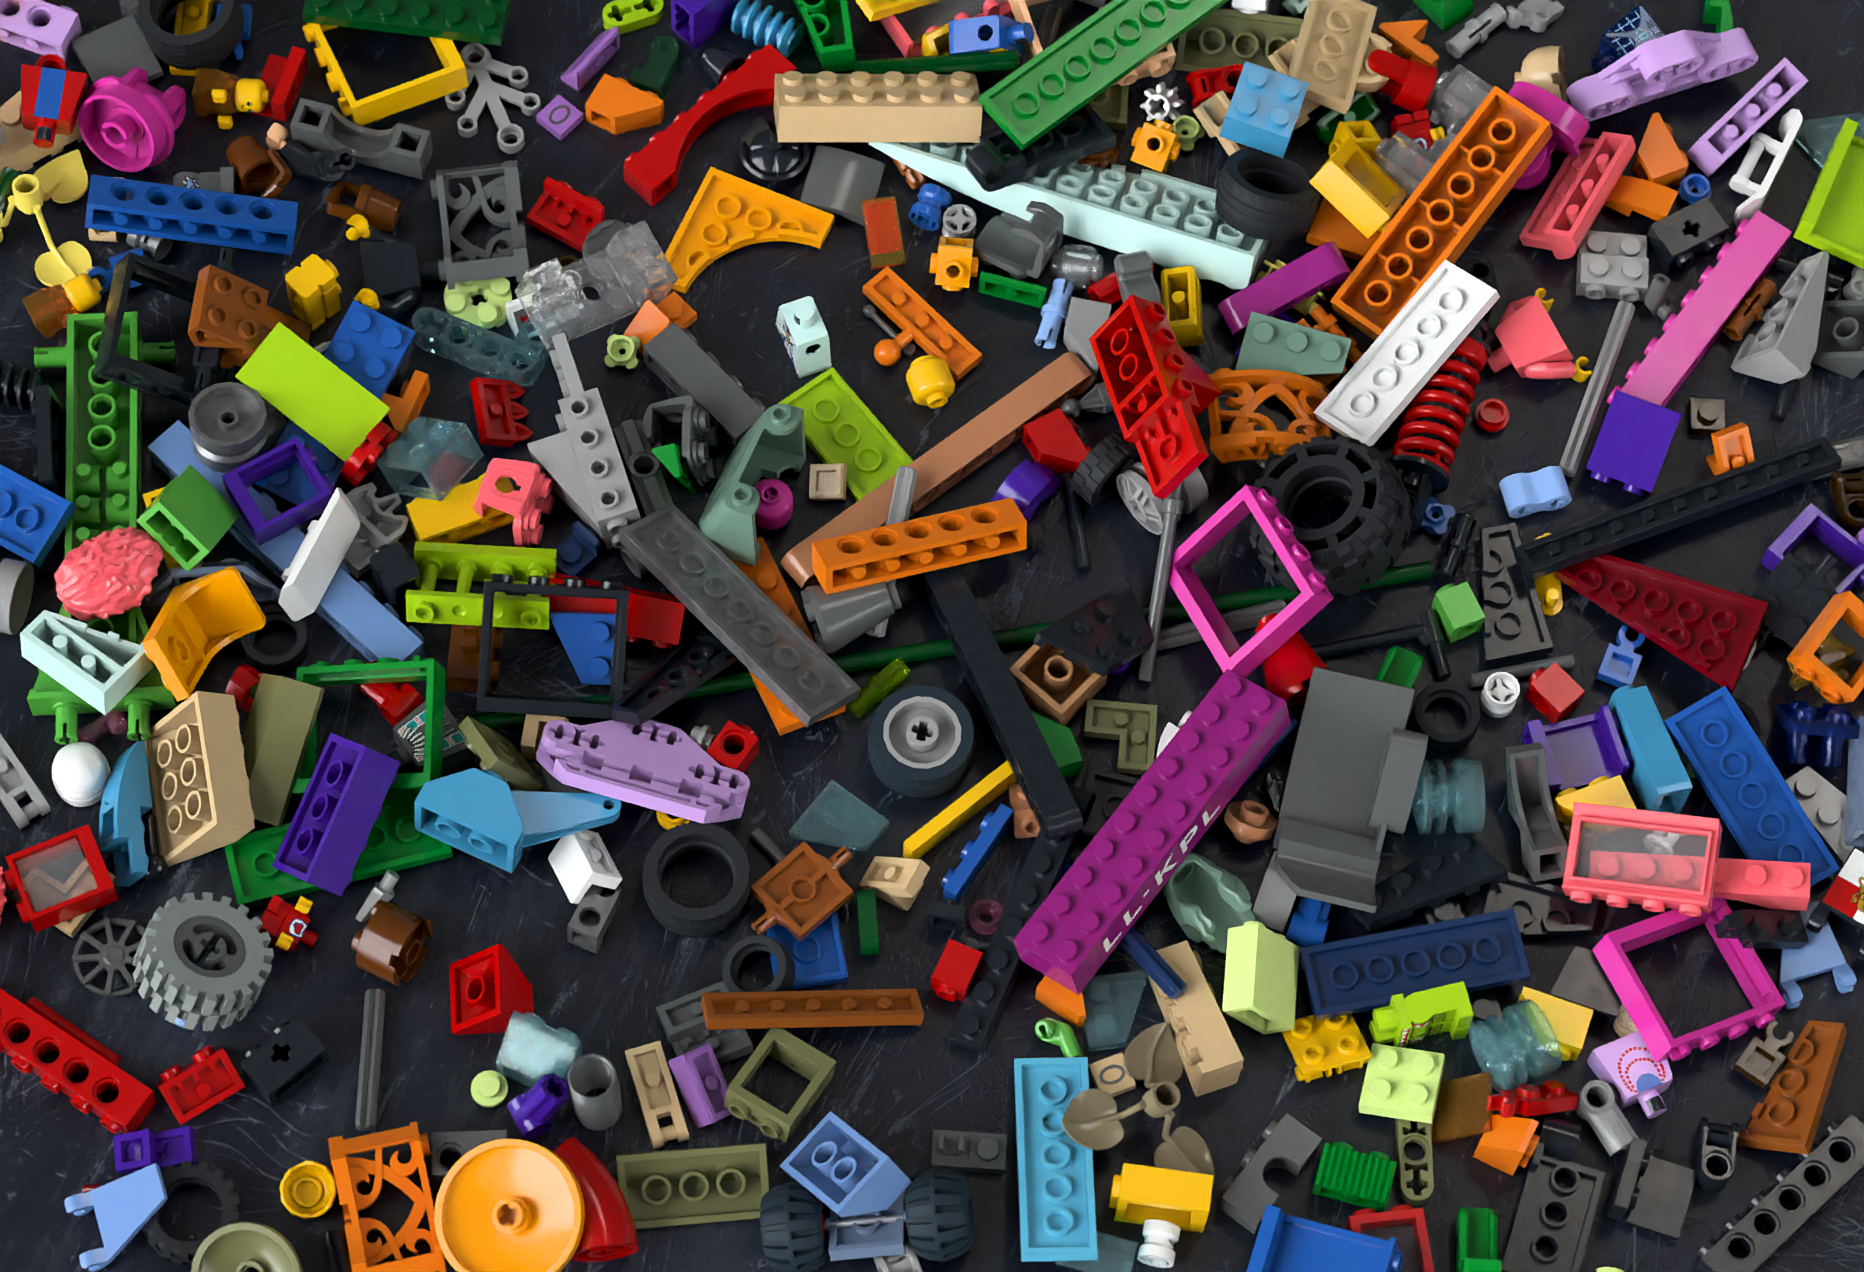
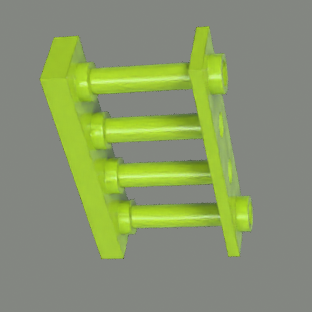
M415 541L414 563L420 571L422 584L420 590H406V622L481 626L483 594L470 593L472 581H484V579H492V573L513 574V581L528 582V576L530 575L548 576L552 572L557 573V549ZM436 580H458L456 592L435 591ZM495 592L492 627L549 630L550 598L541 597L539 594L513 596L506 595V592Z

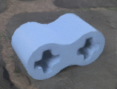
M1549 466L1531 473L1512 474L1499 482V487L1511 518H1521L1539 511H1554L1567 506L1572 501L1560 466Z

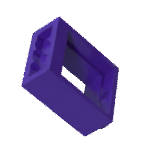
M298 437L222 476L227 494L259 546L323 513L332 497V493L335 492V487L326 473L321 475L315 465L319 463L312 448L309 445L303 447ZM297 462L316 496L266 522L246 488Z
M1811 503L1767 548L1761 564L1772 572L1783 558L1810 533L1854 568L1836 587L1835 591L1838 594L1849 591L1855 584L1860 587L1864 584V545Z

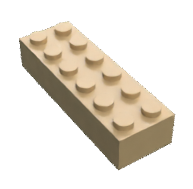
M797 71L775 74L774 116L778 142H980L983 106L978 103L980 92L976 74L962 71L952 74H936L930 71L920 72L919 74H902L897 71H890L885 74H869L863 71H856L851 74H835L830 71H822L818 74H802Z

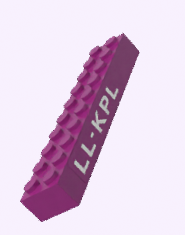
M1227 668L1014 938L1013 942L1020 960L1079 995L1290 725L1291 720L1286 701Z

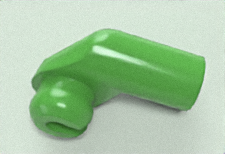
M1052 1018L1041 1019L1036 1023L1035 1034L1037 1037L1045 1042L1060 1046L1064 1057H1083L1070 1025Z

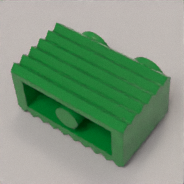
M1336 1141L1332 1145L1325 1143L1312 1194L1384 1212L1388 1204L1397 1162L1389 1161L1390 1157L1381 1152L1370 1151L1366 1154L1353 1151L1354 1147L1344 1142Z

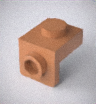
M1019 784L1008 785L1010 806L1014 810V837L1016 839L1037 837L1040 827Z

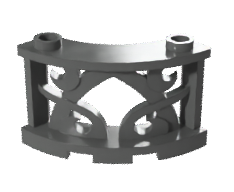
M517 160L453 169H437L436 179L430 180L432 200L439 199L444 260H438L440 281L447 280L448 290L455 289V283L512 276H516L517 283L530 281L525 222L517 220V213L523 212ZM501 173L505 174L490 181L483 187L478 177L483 175ZM470 177L476 193L471 197L467 187L459 184L462 195L459 198H453L448 191L449 179ZM492 201L494 210L498 205H503L505 210L501 213H494L488 203ZM480 209H482L484 216L492 224L498 227L511 228L495 235L488 242L486 250L476 247L461 235L468 222ZM448 210L457 214L451 226L449 224ZM452 244L459 250V252H456L455 254L452 253ZM499 245H508L509 247L501 249Z

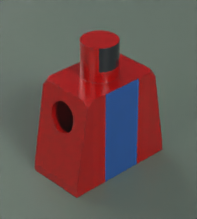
M26 64L21 65L23 128L26 130L35 131L34 145L41 148H51L54 145L55 134L71 135L73 133L80 106L84 102L88 91L87 73Z

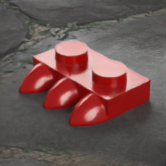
M475 377L470 382L481 445L512 447L516 442L524 441L533 434V431L525 425L514 422L523 419L529 413L521 404L510 401L519 398L525 393L521 386L509 380Z

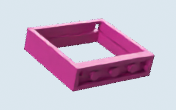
M1245 485L1172 553L1168 578L1169 584L1223 673L1228 668L1244 678L1249 676L1334 599L1324 584L1325 577L1315 570L1310 562L1311 555L1309 551L1297 541L1292 533L1294 531L1292 524L1280 514L1275 506L1277 503L1275 497L1269 496L1264 488ZM1252 512L1301 593L1247 643L1240 647L1192 566L1243 518Z
M1713 897L1711 913L1701 912L1699 917L1682 915L1679 913V909H1673L1607 933L1592 949L1656 1063L1671 1058L1673 1062L1678 1061L1692 1052L1691 1049L1697 1047L1701 1051L1707 1050L1719 1043L1720 1038L1728 1036L1730 1040L1738 1038L1746 1033L1749 1027L1754 1025L1758 1029L1764 1028L1772 1021H1776L1774 1015L1786 1004L1754 948H1743L1738 939L1717 937L1714 925L1718 924L1723 919V916L1732 913L1724 898ZM1704 924L1753 1009L1674 1039L1625 952Z

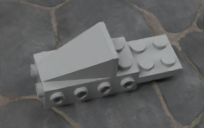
M565 332L551 336L555 349L549 351L564 396L563 399L557 400L561 413L555 415L561 433L528 443L527 446L533 462L543 469L548 478L553 479L552 491L586 525L596 531L605 542L607 549L613 547L624 548L625 546L618 540L620 531L641 520V516L598 387L584 391Z

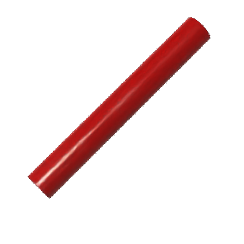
M31 997L27 1001V1007L117 1066L121 1061V1057L35 997Z

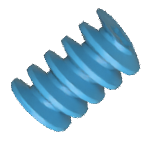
M739 0L732 15L731 31L736 35L742 33L743 38L747 41L754 40V44L758 47L766 46L769 43L785 58L789 57L802 40L805 24L803 23L796 30L794 29L795 18L791 17L786 23H783L784 12L780 11L775 17H772L773 6L768 5L761 11L762 0H755L752 5L749 4L750 0Z

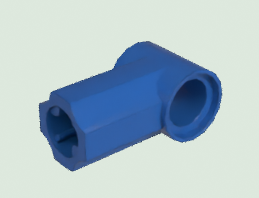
M1300 896L1298 909L1293 913L1286 940L1300 947L1322 944L1329 923L1327 917L1331 903Z

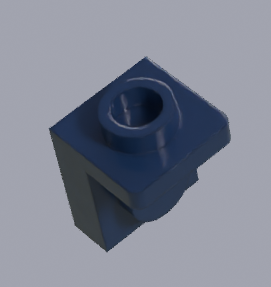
M576 521L571 525L572 534L555 549H557V571L561 574L580 577L602 557L600 543L602 540L592 527H584Z

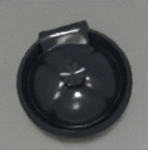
M760 116L739 136L741 141L739 153L743 165L750 173L764 180L782 181L792 178L804 169L810 158L809 142H778L775 119L764 120Z

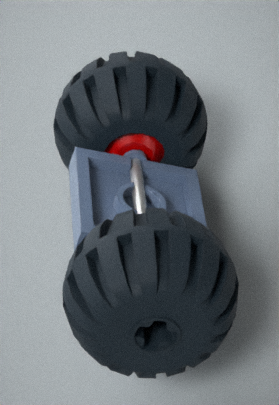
M931 1167L910 1178L912 1183L887 1210L842 1218L831 1209L829 1218L826 1205L799 1182L791 1181L775 1186L764 1194L760 1204V1231L765 1259L768 1265L778 1272H812L824 1265L829 1255L831 1261L906 1254V1226L911 1248L918 1256L935 1261H948L957 1258L971 1248L974 1240L973 1208L968 1181L963 1174L950 1168Z

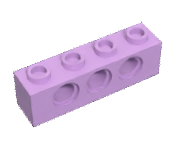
M0 0L1 41L41 55L56 54L62 57L66 63L73 50L71 41L79 38L82 33L78 13L67 6L61 5L58 7L44 0ZM10 13H16L15 15L7 16ZM47 23V25L45 26H38L40 24Z
M1784 57L1686 152V155L1710 177L1809 80Z

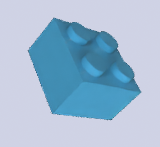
M1245 61L1219 136L1284 158L1309 83Z

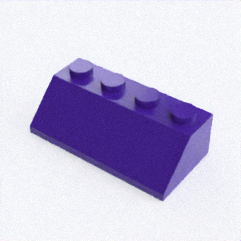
M331 733L272 867L342 897L345 888L352 880L353 869L357 860L367 846V838L372 826L381 814L382 803L386 794L396 780L397 769L401 762Z

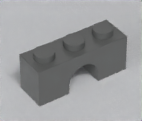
M1288 1113L1283 1116L1280 1122L1275 1119L1270 1122L1261 1136L1265 1139L1258 1150L1252 1147L1240 1163L1244 1169L1237 1178L1230 1175L1218 1192L1222 1196L1218 1208L1253 1234L1260 1228L1266 1205L1276 1207L1280 1196L1266 1185L1263 1173L1271 1168H1282L1298 1178L1317 1153L1322 1142L1320 1136Z

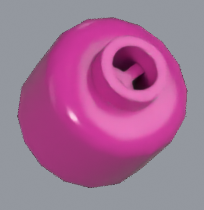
M773 478L757 482L753 486L760 496L759 508L755 514L756 525L766 530H776L785 526L793 513V494L788 485L781 480Z

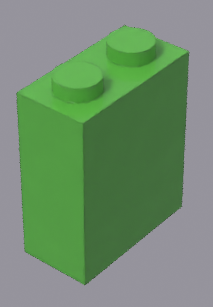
M190 464L167 484L136 521L188 572L210 553L241 514Z

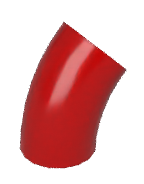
M571 1137L564 1141L554 1153L569 1166L575 1175L583 1194L585 1206L583 1234L571 1260L577 1262L609 1261L624 1258L638 1252L639 1244L635 1224L619 1185L607 1167L580 1140Z

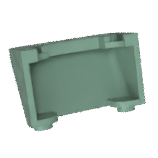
M775 404L769 407L734 446L696 524V527L728 558L753 566L757 565L762 554V545L757 543L755 514L759 508L760 496L753 486L759 482L761 476L778 480L780 473L786 469L793 468L794 471L801 472L806 461L804 409L788 404Z

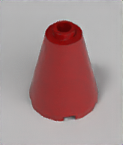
M1277 613L1269 614L1258 621L1259 626L1254 631L1255 634L1269 623ZM1298 631L1262 663L1267 691L1286 701L1289 715L1297 713L1296 705L1305 703L1313 667L1329 669Z

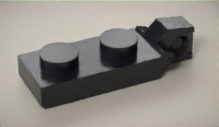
M1740 909L1733 911L1730 915L1723 916V919L1714 925L1718 938L1738 939L1743 948L1801 949L1809 943L1799 911Z

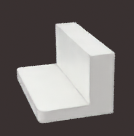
M584 830L561 837L548 857L570 903L579 904L592 884L615 890L622 880L618 869L597 832Z

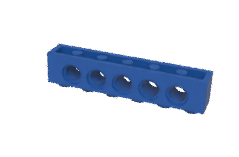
M91 174L85 228L292 255L298 202Z

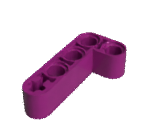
M1331 241L1219 303L1217 308L1233 337L1240 336L1246 332L1251 311L1275 317L1323 289L1330 292L1340 288L1352 272L1336 243Z

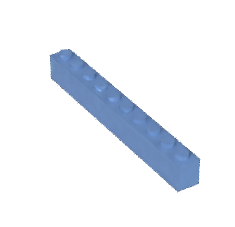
M178 420L148 446L151 462L169 479L173 480L191 464L236 509L224 487L222 476L226 473L211 470L201 464L194 454L190 427L187 428ZM253 484L246 488L266 522L282 514L276 509L275 501L267 493H258L252 487ZM241 515L227 531L284 584L285 581L281 576L285 569L289 568L306 537L300 531L301 526L298 525L259 546ZM341 562L315 612L370 662L373 660L378 662L379 658L385 657L399 659V662L412 661L414 656L425 658L423 644L425 640L421 633L415 627L410 625L407 628L400 622V617L395 609L388 603L382 605L374 598L373 590L364 581L356 582L350 576L347 566Z

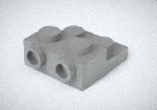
M1589 230L1577 249L1576 295L1586 296L1594 300L1613 298L1625 300L1628 303L1644 301L1648 290L1649 275L1647 235Z

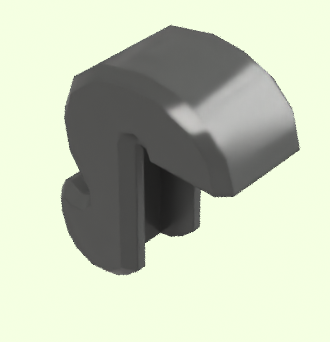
M1145 250L1117 255L1114 259L1115 275L1123 303L1133 294L1161 304L1158 286L1152 273V260L1150 254Z

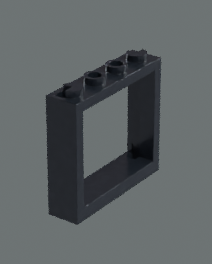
M129 252L119 260L114 267L93 375L190 409L192 400L200 393L194 389L195 381L118 354L117 348L131 280L193 303L198 277L184 273L176 266L163 265L150 260L144 254L140 256ZM234 365L227 369L220 366L217 383L234 382L240 384L235 375L240 371L241 367Z
M492 573V579H484L476 711L613 719L609 709L622 698L629 604L628 588H621V581L600 580V586L586 585V579L564 578V584L550 583V577L534 575L528 576V582L513 581V574ZM495 592L616 599L609 701L488 694Z

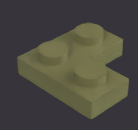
M1087 699L1084 737L1119 740L1117 773L1144 775L1154 762L1158 705Z

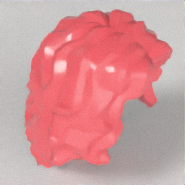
M133 526L123 529L117 527L114 531H104L97 537L83 541V544L78 548H73L67 553L59 569L54 574L57 597L63 602L65 611L79 620L89 621L96 618L108 619L111 616L123 614L124 611L134 607L139 608L144 596L150 594L153 590L151 585L153 578L158 576L157 569L160 566V561L163 559L161 545L147 531L135 529Z

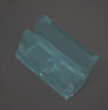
M1096 1232L1097 1260L1055 1261V1265L1083 1272H1132L1138 1251V1243Z

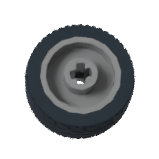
M911 685V687L907 686L893 692L880 703L870 722L868 730V755L873 771L886 787L903 797L924 800L926 798H936L950 792L964 779L973 761L976 740L973 720L966 706L952 693L940 687Z

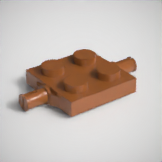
M805 841L802 842L751 886V893L764 905L766 913L751 924L754 931H757L758 935H763L777 922L779 925L786 927L801 942L853 897L854 890L841 878L838 872L842 865L849 859H852L851 852L845 846H842L827 859L817 854Z

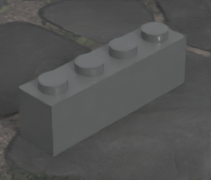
M675 322L643 346L644 363L678 397L691 395L698 408L702 411H708L710 426L717 427L719 438L731 450L766 411L764 405L757 398L753 397L751 399L744 392L741 382L734 375L730 374L728 376L721 369L719 361L711 352L705 353L698 346L696 338L689 330H682Z

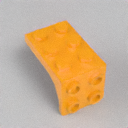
M229 566L174 587L142 643L146 656L154 662L159 670L164 686L172 692L178 702L191 696L209 661L219 650L246 634L262 629L266 624V617L238 569Z

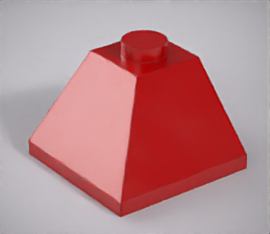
M496 944L449 964L451 1034L468 1035L510 1032L534 1022L532 986L504 945Z

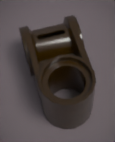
M1864 469L1860 473L1841 474L1839 470L1831 473L1830 491L1834 501L1837 524L1852 537H1855L1864 528ZM1851 513L1857 514L1861 518H1856L1852 516Z

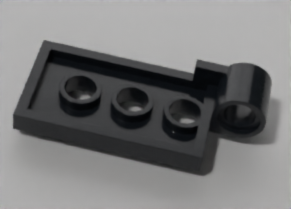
M1087 103L1022 151L1002 128L980 136V145L968 153L965 159V167L983 190L993 192L1116 146V135Z
M1544 1115L1537 1135L1540 1139L1531 1156L1502 1260L1501 1272H1579L1606 1174L1605 1172L1570 1162L1578 1141L1580 1125ZM1559 1172L1568 1173L1574 1180V1186L1569 1189L1559 1187L1554 1179L1555 1174ZM1549 1206L1559 1207L1564 1212V1221L1560 1223L1549 1221L1545 1215V1209ZM1540 1240L1551 1242L1555 1247V1255L1552 1257L1541 1256L1536 1250V1243Z

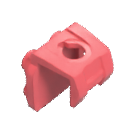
M493 458L488 464L473 508L480 517H484L487 505L513 515L512 529L515 546L538 545L544 525L539 524L541 516L551 513L555 500V495L550 494L553 479L548 478L547 474L544 473L538 464ZM510 477L521 488L519 491L513 490L510 493H501L496 489V483L500 478Z

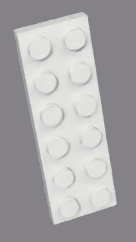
M1445 259L1313 412L1316 418L1344 437L1357 439L1361 444L1373 446L1500 298L1497 290Z

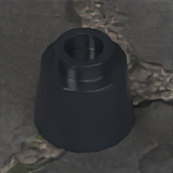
M721 46L708 48L701 57L703 71L717 85L721 83L729 71H736L745 63L742 57Z

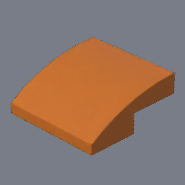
M1324 197L1307 234L1306 242L1319 247L1334 241L1342 256L1360 262L1381 233L1376 231L1367 239Z

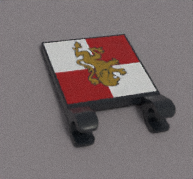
M1854 846L1824 896L1809 916L1806 925L1808 930L1819 933L1830 913L1864 932V851ZM1864 941L1861 944L1859 952L1857 954V957L1863 961Z

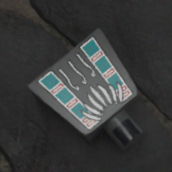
M426 701L393 728L395 742L398 747L385 755L401 762L397 772L409 765L412 766L416 773L424 772ZM445 703L442 772L475 759L474 753L464 743L466 740L465 735L458 727L459 724Z

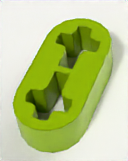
M663 0L611 1L603 8V26L606 30L617 27L619 34H625L654 25L663 18L664 3ZM649 4L651 8H654V11L648 12L644 5ZM618 14L619 17H623V20L617 22L615 18H612V15Z

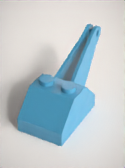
M471 768L424 783L415 800L414 829L513 874L522 857V848L615 822L620 816L621 801L597 793L510 791L507 782L503 781L502 777L497 773L489 770H484L483 772L476 768Z

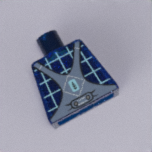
M1641 4L1603 33L1598 46L1600 55L1591 60V66L1597 74L1641 44L1665 36V34Z

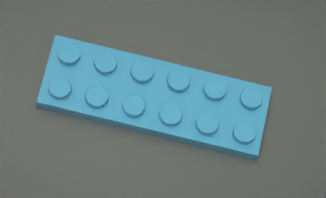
M1088 1057L1014 1058L1021 1262L1097 1260L1092 1149L1083 1147L1073 1141L1063 1129L1061 1122L1071 1100L1080 1092L1089 1089Z

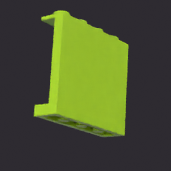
M1846 118L1834 140L1793 238L1864 269V139L1854 135L1859 123Z

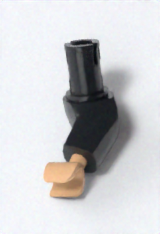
M273 123L267 131V146L275 150L280 149L279 155L298 177L314 181L333 182L339 180L343 176L344 171L350 170L355 166L356 157L347 158L348 155L353 153L349 149L343 148L337 152H311L294 139L288 143L285 142L289 132L279 123Z

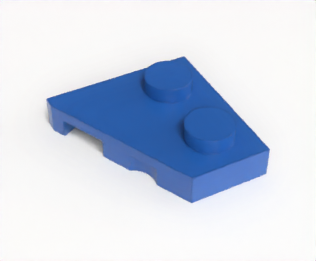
M552 610L550 612V619L581 684L610 685L615 613Z

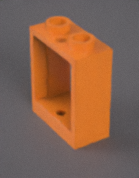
M1851 591L1836 594L1831 598L1787 657V660L1795 666L1794 671L1800 677L1812 681L1821 689L1820 694L1827 701L1838 705L1853 702L1864 688V661L1846 684L1814 655V652L1840 618L1864 639V603Z

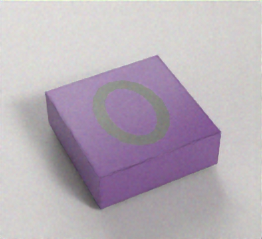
M557 95L536 115V122L560 141L584 120V114L561 95Z

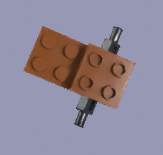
M225 248L220 249L217 266L210 264L198 273L187 332L195 346L192 365L197 372L194 389L198 392L209 387L211 374L218 373L220 366L229 369L237 365L242 368L278 322L286 326L307 344H309L312 325L267 306L268 290L236 276L234 269L231 267L235 252L230 248H227V250Z

